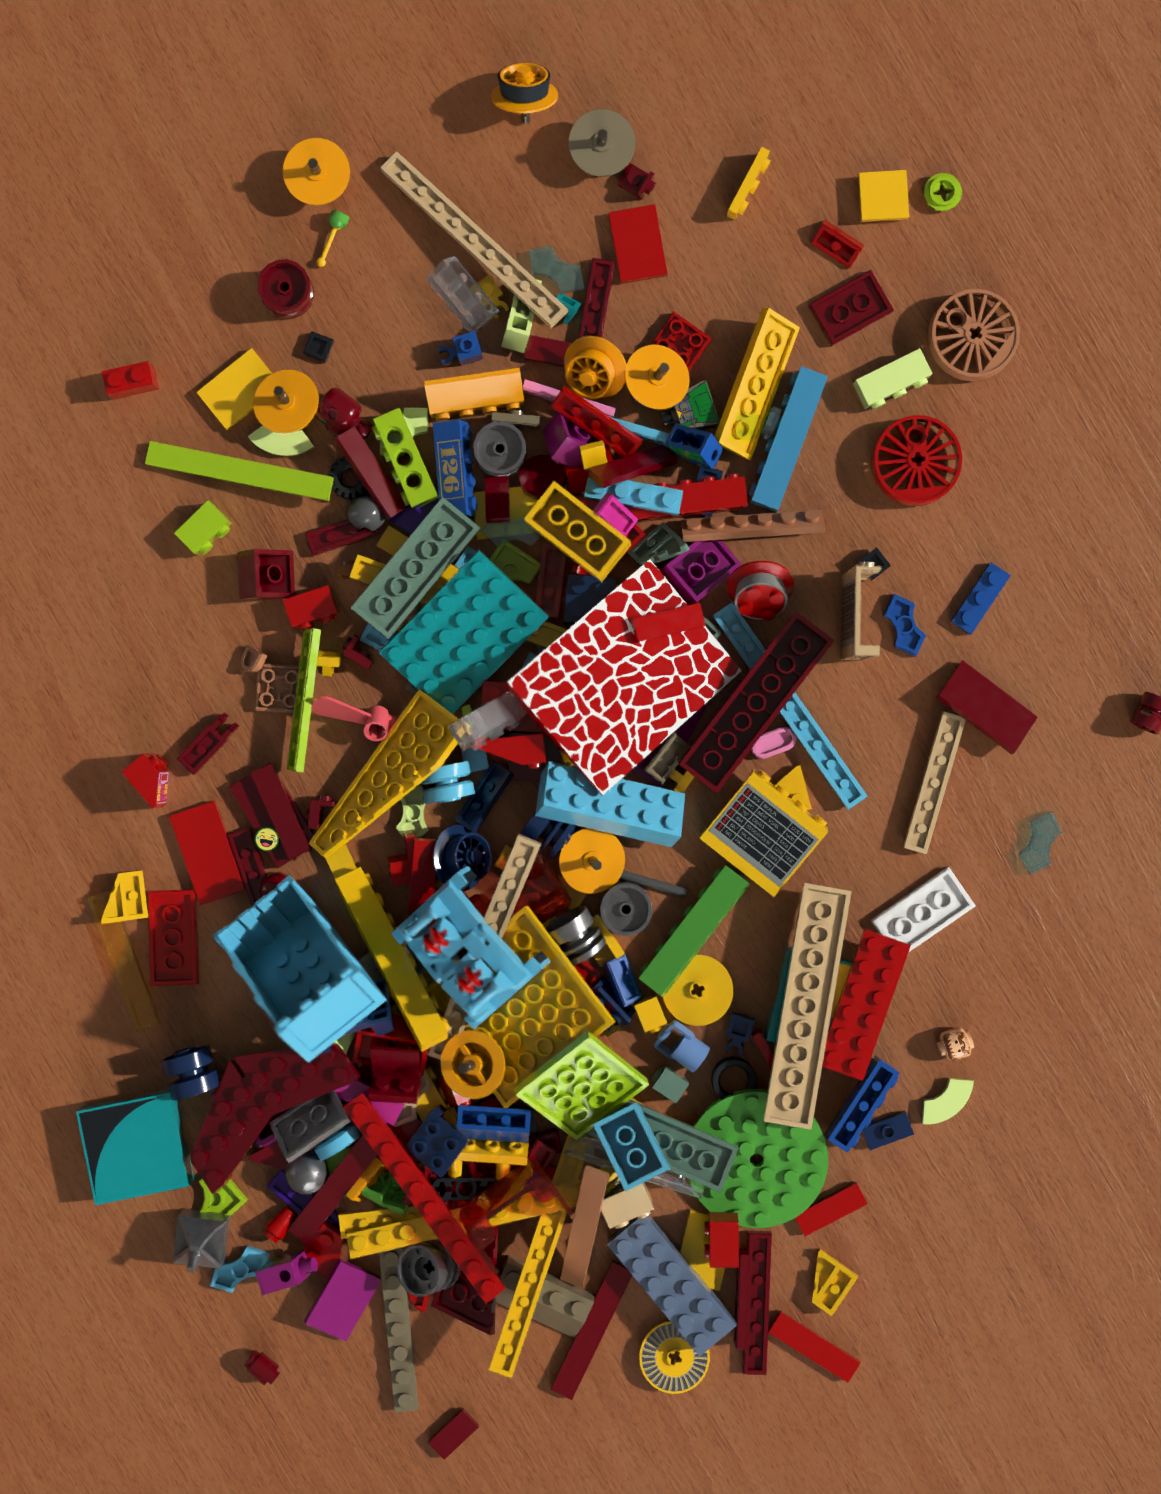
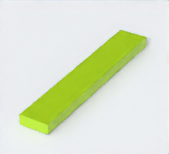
M305 628L303 631L287 770L304 772L321 635L320 629Z

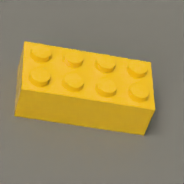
M553 481L524 518L526 524L601 583L631 546L629 539L555 481Z

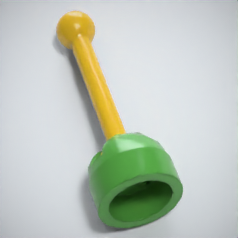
M332 209L329 216V222L332 226L331 233L321 257L316 261L319 267H324L326 264L325 258L336 231L345 228L350 218Z

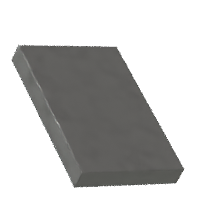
M334 1090L289 1109L269 1124L285 1160L291 1163L345 1126L350 1120Z

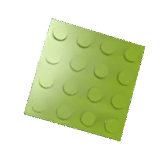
M586 1031L514 1087V1092L516 1096L575 1140H578L594 1127V1123L608 1117L649 1086V1083L645 1076L590 1032Z

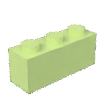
M918 349L856 379L853 386L864 409L872 407L874 410L886 404L885 399L893 396L894 399L905 395L907 393L906 389L912 386L915 389L928 383L927 379L933 373L921 349Z

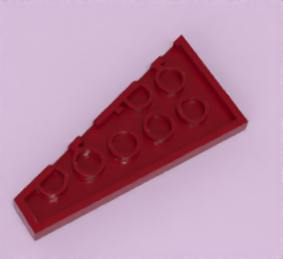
M488 1174V1175H485V1176H482V1177H492V1178L496 1179L495 1177H493V1176H491V1175H489V1174ZM480 1181L475 1182L477 1186L475 1196L480 1195L479 1191L484 1190L488 1195H491V1191L496 1190V1186H493L491 1182H488V1185L485 1187L479 1186ZM472 1185L470 1186L468 1195L472 1192ZM470 1200V1206L493 1200ZM498 1225L467 1232L468 1236L497 1274ZM462 1270L459 1279L453 1286L435 1292L431 1307L490 1336L495 1334L496 1296L485 1303Z

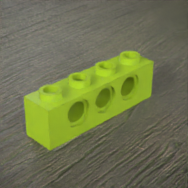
M400 408L374 418L376 426L372 427L377 440L382 439L385 448L381 450L386 461H392L395 469L391 473L396 484H402L404 491L400 494L405 505H411L414 510L439 499ZM392 433H399L401 435L400 441L396 444H392L388 440ZM401 455H409L411 458L409 464L405 466L398 464V459ZM412 476L420 478V483L415 488H411L407 484L408 479Z

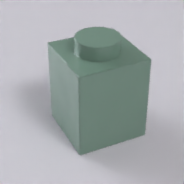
M665 1064L661 1069L658 1067L651 1076L653 1081L651 1083L652 1088L674 1103L678 1102L689 1085L688 1079Z

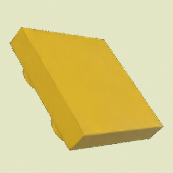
M906 170L861 172L858 174L861 222L906 220L909 218Z

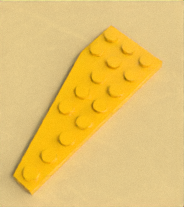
M419 689L389 730L386 738L376 748L308 844L323 857L329 858L439 769L469 727Z

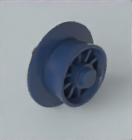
M452 825L445 828L438 835L433 847L432 860L435 873L444 885L458 871L468 866L477 876L463 891L470 890L490 870L492 852L487 840L480 834L471 832L463 825Z

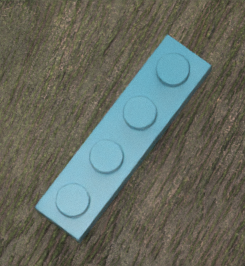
M588 477L584 498L600 501L606 492H609L624 506L679 516L683 490L630 480L601 488Z

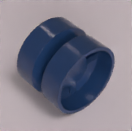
M210 1045L187 1047L173 1052V1055L160 1061L165 1076L179 1075L178 1079L168 1084L173 1101L204 1093L220 1085L217 1069H202L203 1066L214 1061Z

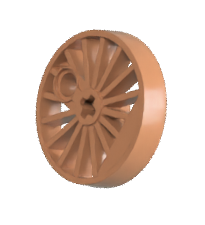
M983 289L964 290L945 300L933 314L928 328L929 349L935 362L949 375L965 381L985 380L998 374L1011 361L1020 339L1019 322L1012 307L1001 296ZM973 296L981 297L976 317ZM966 297L968 314L961 305L960 298ZM988 299L995 304L981 321L986 300ZM952 302L955 308L949 311L946 306ZM998 307L1005 312V315L985 325ZM940 314L945 316L942 322L938 321ZM951 316H955L959 319V326H954L951 324ZM1006 319H1009L1011 327L990 329ZM936 328L945 330L949 335L936 336ZM973 331L977 334L975 339L970 337ZM1011 333L1007 339L991 336ZM958 341L942 351L939 350L937 342ZM992 343L998 344V345H1002V346H1001L1000 348H997V347H996L995 345H993ZM962 345L950 363L943 357V355ZM967 349L961 371L953 365ZM988 350L994 354L993 357H991ZM972 352L974 354L976 373L967 372ZM980 352L987 363L983 370Z

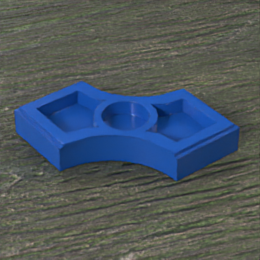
M892 594L883 616L894 626L896 633L894 647L916 657L926 634L919 630L915 624L913 617L915 603Z

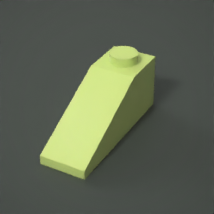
M515 295L501 347L524 353L535 313Z

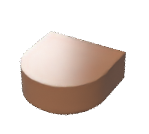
M247 645L240 660L242 669L250 673L258 672L262 668L267 655Z

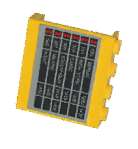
M753 769L748 779L713 822L701 832L700 839L775 897L828 833V827L825 826L827 822L817 814L815 816L811 815L807 811L809 808L802 801L797 799L795 802L788 796L790 793L783 786L778 785L776 787L770 782L771 777L764 771L759 770L757 772Z

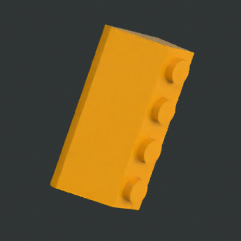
M520 368L424 381L431 418H436V421L448 420L451 415L458 414L461 418L473 416V412L483 411V414H492V412H497V409L506 408L507 411L519 410L520 406L525 405Z

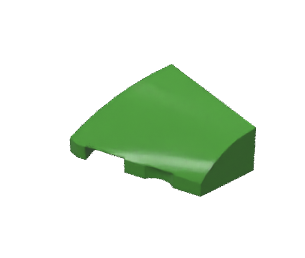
M390 1171L382 1173L378 1176L379 1180L369 1188L366 1186L361 1191L362 1195L371 1201L402 1215L406 1214L410 1206L409 1204H403V1196L406 1193Z

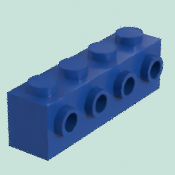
M875 1055L868 1065L863 1081L859 1080L825 1131L824 1135L827 1140L847 1153L851 1148H854L859 1141L860 1133L872 1121L873 1113L885 1101L886 1093L898 1081L900 1072Z

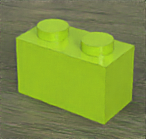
M208 500L174 534L197 556L201 553L205 555L212 549V543L218 537L222 538L230 531L229 526L232 522Z

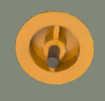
M476 1030L460 1032L454 1035L443 1049L441 1055L442 1075L448 1086L458 1095L470 1099L483 1098L493 1093L503 1080L505 1073L504 1052H502L498 1043L486 1033Z

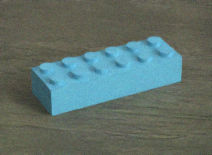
M548 762L540 775L535 816L672 847L681 838L685 793L621 779L601 796L577 768Z

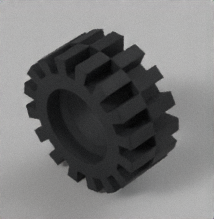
M345 456L342 459H336V463H332L331 471L328 473L329 476L334 478L332 485L334 492L338 496L350 500L364 494L366 495L368 490L360 479L352 487L343 484L342 474L347 469L353 468Z

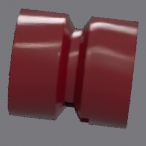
M1144 692L1139 702L1141 708L1135 710L1130 723L1144 731L1159 735L1161 731V696L1151 692Z

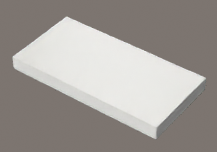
M946 867L870 921L879 934L910 944V952L976 905L951 869Z

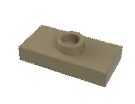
M510 410L509 413L492 412V422L504 421L513 424L517 428L538 429L540 427V416L524 415V412L519 410Z
M673 732L660 745L643 770L663 784L691 746Z

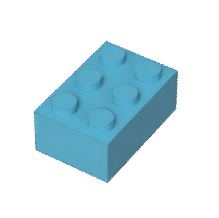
M636 1102L593 1124L625 1191L671 1169L639 1103Z

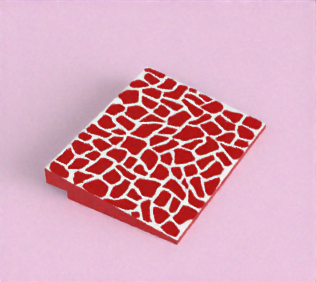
M650 559L506 684V687L522 704L521 707L601 796L742 671L706 626L636 643L630 619L687 606V603Z

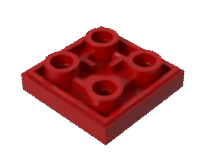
M673 311L650 345H661L675 351L683 359L689 372L712 338Z

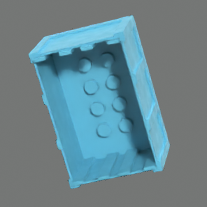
M291 875L283 879L269 894L264 895L255 902V905L237 916L238 918L227 927H223L212 935L233 961L232 966L236 972L245 979L255 994L254 999L258 1005L267 1012L276 1027L274 1029L278 1035L308 1063L386 1001V998L319 906Z

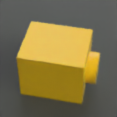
M656 994L634 1002V1007L644 1031L650 1030L651 1033L662 1030L663 1025L667 1021Z

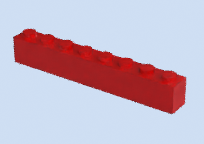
M738 474L725 475L724 479L715 480V477H705L700 479L701 482L691 483V480L677 481V485L668 486L667 483L653 484L683 490L679 516L630 506L625 507L639 519L637 522L745 509L748 506L745 477H739ZM582 493L583 497H575L592 511L600 502L584 498L585 493Z

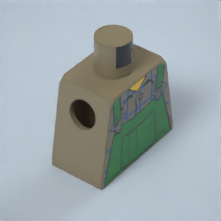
M706 380L690 387L684 398L672 407L673 409L661 413L665 427L678 423L698 430L717 428L720 423Z

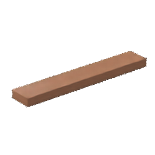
M586 1166L583 1173L560 1277L561 1281L581 1288L585 1283L610 1174L590 1166Z

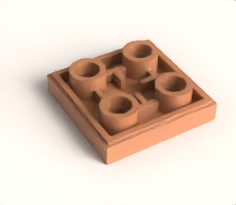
M263 664L262 668L257 672L255 711L294 712L299 666Z

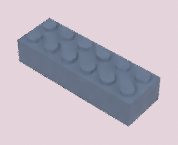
M650 1215L642 1219H637L636 1217L629 1220L626 1226L619 1228L608 1238L607 1245L696 1353L701 1356L736 1327L735 1317L688 1263Z

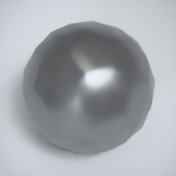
M307 1151L291 1163L288 1162L285 1169L286 1180L294 1191L300 1194H312L319 1191L326 1182L328 1167L325 1160L321 1161L316 1153Z

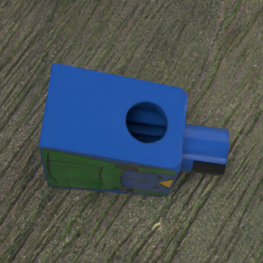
M675 423L665 443L667 447L686 462L707 469H713L717 465L723 449L711 433Z

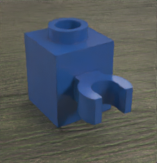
M475 331L453 337L454 347L441 346L438 348L439 353L448 352L450 354L448 359L442 360L443 365H450L456 358L459 359L461 366L483 360Z

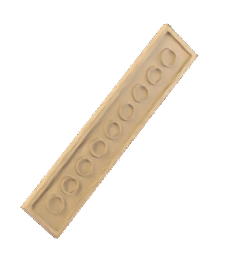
M803 883L763 1115L764 1122L812 1129L852 891Z

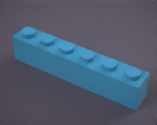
M802 366L798 373L793 372L789 385L793 387L790 395L785 394L781 407L784 408L781 417H776L772 428L776 430L773 439H768L764 450L768 453L766 460L760 461L756 474L760 476L757 484L752 482L748 496L751 497L750 504L774 513L779 510L828 376Z

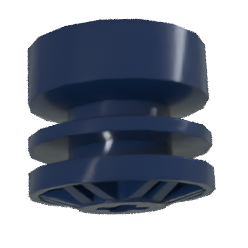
M535 811L520 832V835L535 841L538 838L543 840L539 848L540 852L547 845H550L552 848L546 856L552 859L554 855L561 851L564 847L563 845L569 842L571 835L575 833L577 825L535 816Z

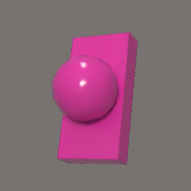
M606 492L593 510L594 513L625 537L639 520L609 492Z

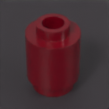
M257 1350L254 1351L244 1364L248 1369L247 1372L263 1385L267 1382L271 1385L280 1374L277 1371L279 1365L263 1352L259 1353Z

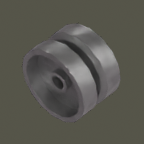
M504 421L492 422L484 426L477 433L474 441V455L480 469L492 477H510L516 474L524 464L527 456L526 443L521 431L513 424ZM502 446L504 447V451L502 453H498L495 450L496 448L500 449Z
M628 881L618 882L607 889L602 895L600 901L601 918L605 926L613 933L622 936L635 935L643 931L650 923L653 913L652 902L646 891L638 884ZM629 905L631 910L630 912L626 911V913H623L622 907Z

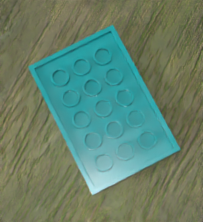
M478 550L380 650L379 654L418 690L420 689L453 714L483 684V681H486L548 619V615Z

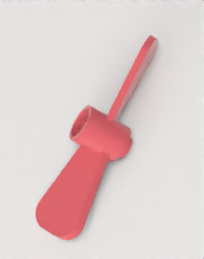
M329 696L315 697L311 708L314 713L320 716L364 724V735L371 741L385 739L389 730L399 718V715H389L388 710L382 706H372L365 712Z

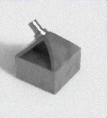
M184 1208L178 1215L173 1263L187 1265L186 1270L192 1273L196 1272L197 1266L220 1269L226 1260L231 1216L224 1213L199 1212V1210Z

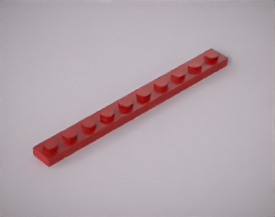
M362 1092L343 1106L344 1110L484 1302H489L504 1291L506 1286L366 1094Z

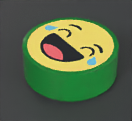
M262 828L255 835V843L263 851L274 850L279 845L280 838L274 828Z

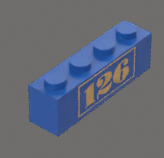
M460 419L433 423L439 501L443 497L468 518L476 517L477 500L473 490L476 481L471 465L474 456L470 449L469 440L472 437L471 428L468 422Z

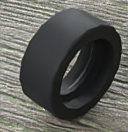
M731 1056L722 1059L715 1065L712 1070L711 1082L713 1090L719 1098L723 1099L732 1095V1093L726 1092L720 1084L722 1072L731 1066L740 1067L746 1072L748 1082L745 1089H756L757 1079L755 1071L749 1062L743 1058Z

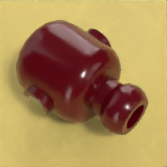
M331 388L319 401L315 416L325 424L327 430L331 429L337 435H340L355 426L364 440L373 430V425L370 421L359 417L362 412L360 404L340 388Z

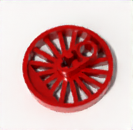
M924 415L904 417L890 424L878 436L871 453V470L876 484L891 500L906 506H925L944 497L956 483L962 468V450L953 431L938 419ZM910 422L911 427L905 431L902 424ZM917 422H924L925 427L917 425ZM933 425L936 428H938L939 431L927 444L926 439L928 436V432L930 426ZM894 427L897 428L902 438V443L889 433ZM910 432H915L919 435L918 443H914L909 439ZM944 433L949 441L928 452L941 434ZM884 437L901 452L880 446ZM951 445L955 453L952 455L932 456ZM881 452L901 459L878 461V454ZM915 455L917 460H921V463L918 465L916 462H912ZM955 460V469L934 462ZM902 465L883 476L879 470L881 466ZM933 469L952 474L953 477L950 483ZM905 470L891 488L885 483L884 480ZM910 474L906 488L896 490L906 476ZM929 475L942 486H934ZM915 477L916 488L911 489ZM922 478H923L925 484L927 485V487H924V488H923V486H922Z

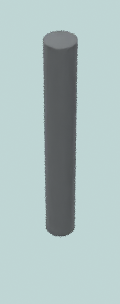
M624 870L619 878L681 897H686L688 888Z

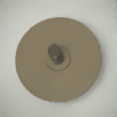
M597 109L582 115L573 125L569 135V151L573 161L581 170L593 176L606 177L620 172L629 164L635 151V134L631 125L622 115L607 109Z

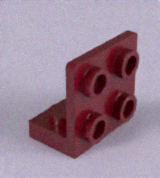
M371 1046L373 1077L368 1093L369 1100L417 1104L422 1083L419 1050Z

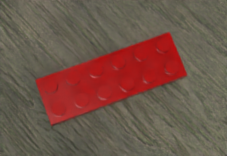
M864 928L828 1029L822 1067L863 1081L910 950V944Z

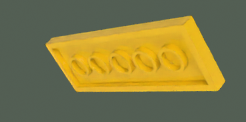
M762 307L714 436L721 447L746 460L752 459L800 329L799 326L775 311Z

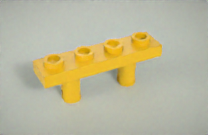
M468 1139L469 1143L449 1168L448 1175L454 1178L460 1177L463 1161L496 1163V1179L506 1181L510 1175V1164L527 1165L529 1143Z

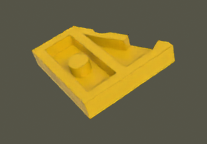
M822 1249L818 1251L812 1303L832 1316L857 1280L858 1275Z

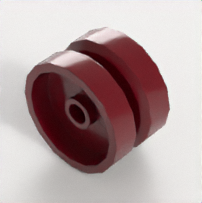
M288 259L275 260L267 264L261 271L258 279V293L263 303L275 316L284 319H294L305 314L311 307L314 299V286L305 269L297 262Z

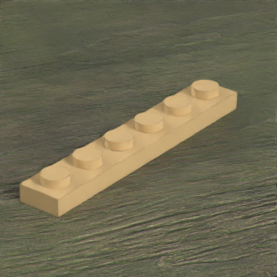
M945 711L941 713L903 848L924 854L928 852L966 721L961 716Z

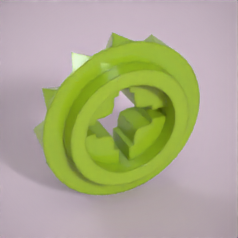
M948 173L933 175L924 187V197L927 204L934 208L935 211L946 212L954 208L962 196V188L959 181ZM940 185L944 191L949 192L946 194L945 200L942 199L941 195L935 194L940 190Z

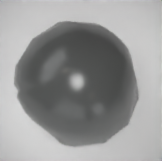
M362 495L354 498L347 510L349 521L359 530L361 528H368L374 531L386 519L371 495Z

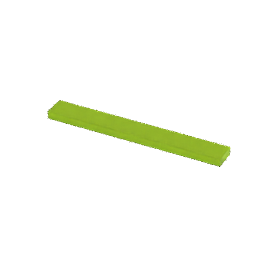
M153 441L149 442L145 464L148 466L329 501L334 480L331 476Z

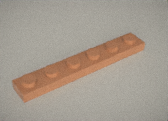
M822 510L681 519V533L684 542L825 532Z

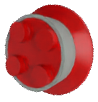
M753 561L743 564L731 573L727 581L728 594L735 602L738 612L754 620L770 621L785 610L788 598L794 589V580L791 573L784 566L771 561Z

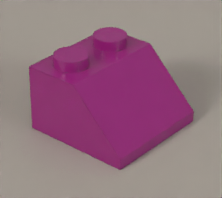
M556 412L543 430L551 459L557 464H565L569 467L582 465L579 446L599 441L558 412Z

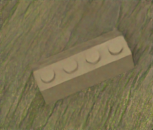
M510 1255L507 1256L498 1276L506 1286V1289L496 1296V1303L510 1308L525 1262ZM547 1272L532 1319L575 1338L593 1306L594 1293L561 1281L560 1278Z

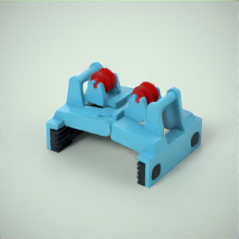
M467 866L450 878L391 934L400 945L404 942L408 944L431 976L438 983L442 984L441 987L468 1014L464 1020L475 1029L551 961L540 951L524 964L488 924L483 923L485 919L462 892L477 878L474 872ZM448 916L452 923H450L445 917ZM438 918H440V919H439L435 924H433L430 928H428V927L426 926V925H427L429 922H431L433 919H438ZM465 947L469 953L460 960L456 954ZM481 958H483L487 962V964L496 972V975L493 974V972L487 967V965L481 960ZM491 982V985L483 992L482 989Z

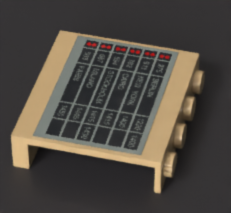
M859 562L856 567L848 569V572L842 575L841 660H866L880 656V646L860 645L861 580H867L868 577L881 571V567L874 566V562Z

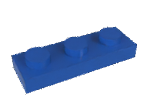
M992 562L989 563L950 622L969 635L972 634L1011 575Z

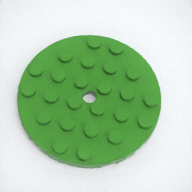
M745 1089L736 1091L734 1094L723 1099L719 1098L705 1109V1112L693 1125L695 1128L739 1146L721 1193L691 1179L688 1180L699 1201L711 1213H738L739 1226L746 1228L773 1227L799 1216L819 1195L828 1171V1150L825 1137L814 1117L811 1130L763 1121L767 1089ZM753 1154H760L763 1160L754 1165L750 1161V1157Z

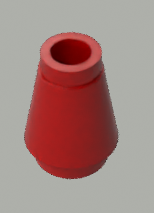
M285 1206L264 1225L265 1228L262 1232L275 1243L280 1239L283 1240L296 1213Z

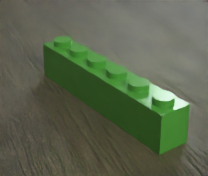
M725 865L723 869L719 867L712 876L714 880L709 887L705 886L697 896L699 900L695 906L690 905L683 914L685 919L680 925L676 923L668 933L671 936L665 944L662 942L654 951L656 956L652 962L647 961L639 972L642 975L639 979L660 996L664 997L749 887L750 883Z

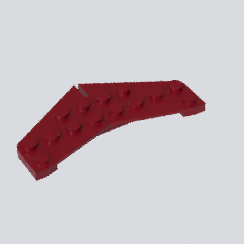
M337 1043L331 1044V1052L317 1055L309 1063L293 1048L233 1057L236 1062L229 1060L190 1155L192 1165L212 1194L217 1193L227 1184L237 1165L274 1115L350 1085L361 1077Z

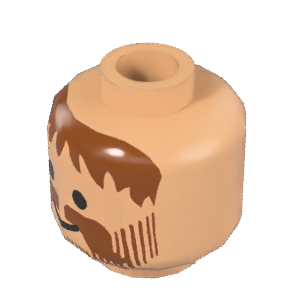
M957 1027L942 1032L940 1034V1042H937V1047L941 1056L946 1055L949 1061H955L969 1056L971 1049L974 1048V1044L969 1031H964L963 1028Z

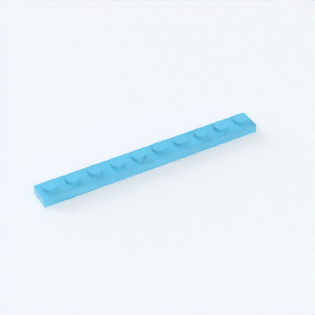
M731 602L712 617L749 670H751L764 653L765 648L738 612L733 602ZM794 693L779 713L790 729H792L846 809L849 810L868 796L798 695Z

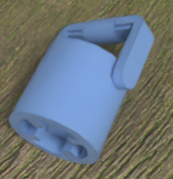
M676 1020L662 1028L657 1034V1039L654 1043V1047L669 1059L676 1060L692 1073L701 1065L710 1050V1047L696 1038L691 1030ZM674 1028L682 1035L671 1050L661 1042L672 1033Z

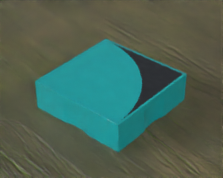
M169 1089L142 1094L127 1100H112L87 1105L76 1111L95 1205L190 1186L194 1181L189 1150L182 1131V1115L179 1101L172 1100Z

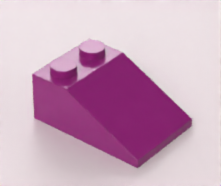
M722 540L696 541L689 546L690 550L678 555L660 571L687 605L696 604L736 568L742 565Z

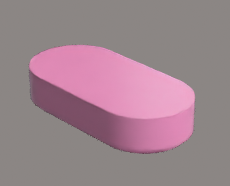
M788 727L772 730L762 734L750 751L759 759L774 756L793 748L796 743V735Z

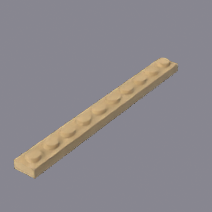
M397 151L380 167L381 172L551 329L568 312V309Z
M520 834L517 836L484 916L485 921L483 923L488 924L501 939L541 845L540 842ZM481 958V960L487 965V967L490 968L487 962L483 958ZM452 997L444 1013V1017L450 1027L448 1039L430 1047L428 1052L429 1056L441 1060V1055L447 1042L454 1035L463 1032L467 1024L464 1018L468 1014Z

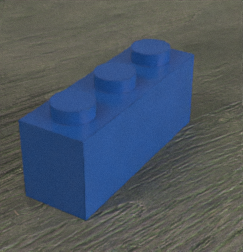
M458 1105L457 1131L467 1139L528 1143L531 1110Z

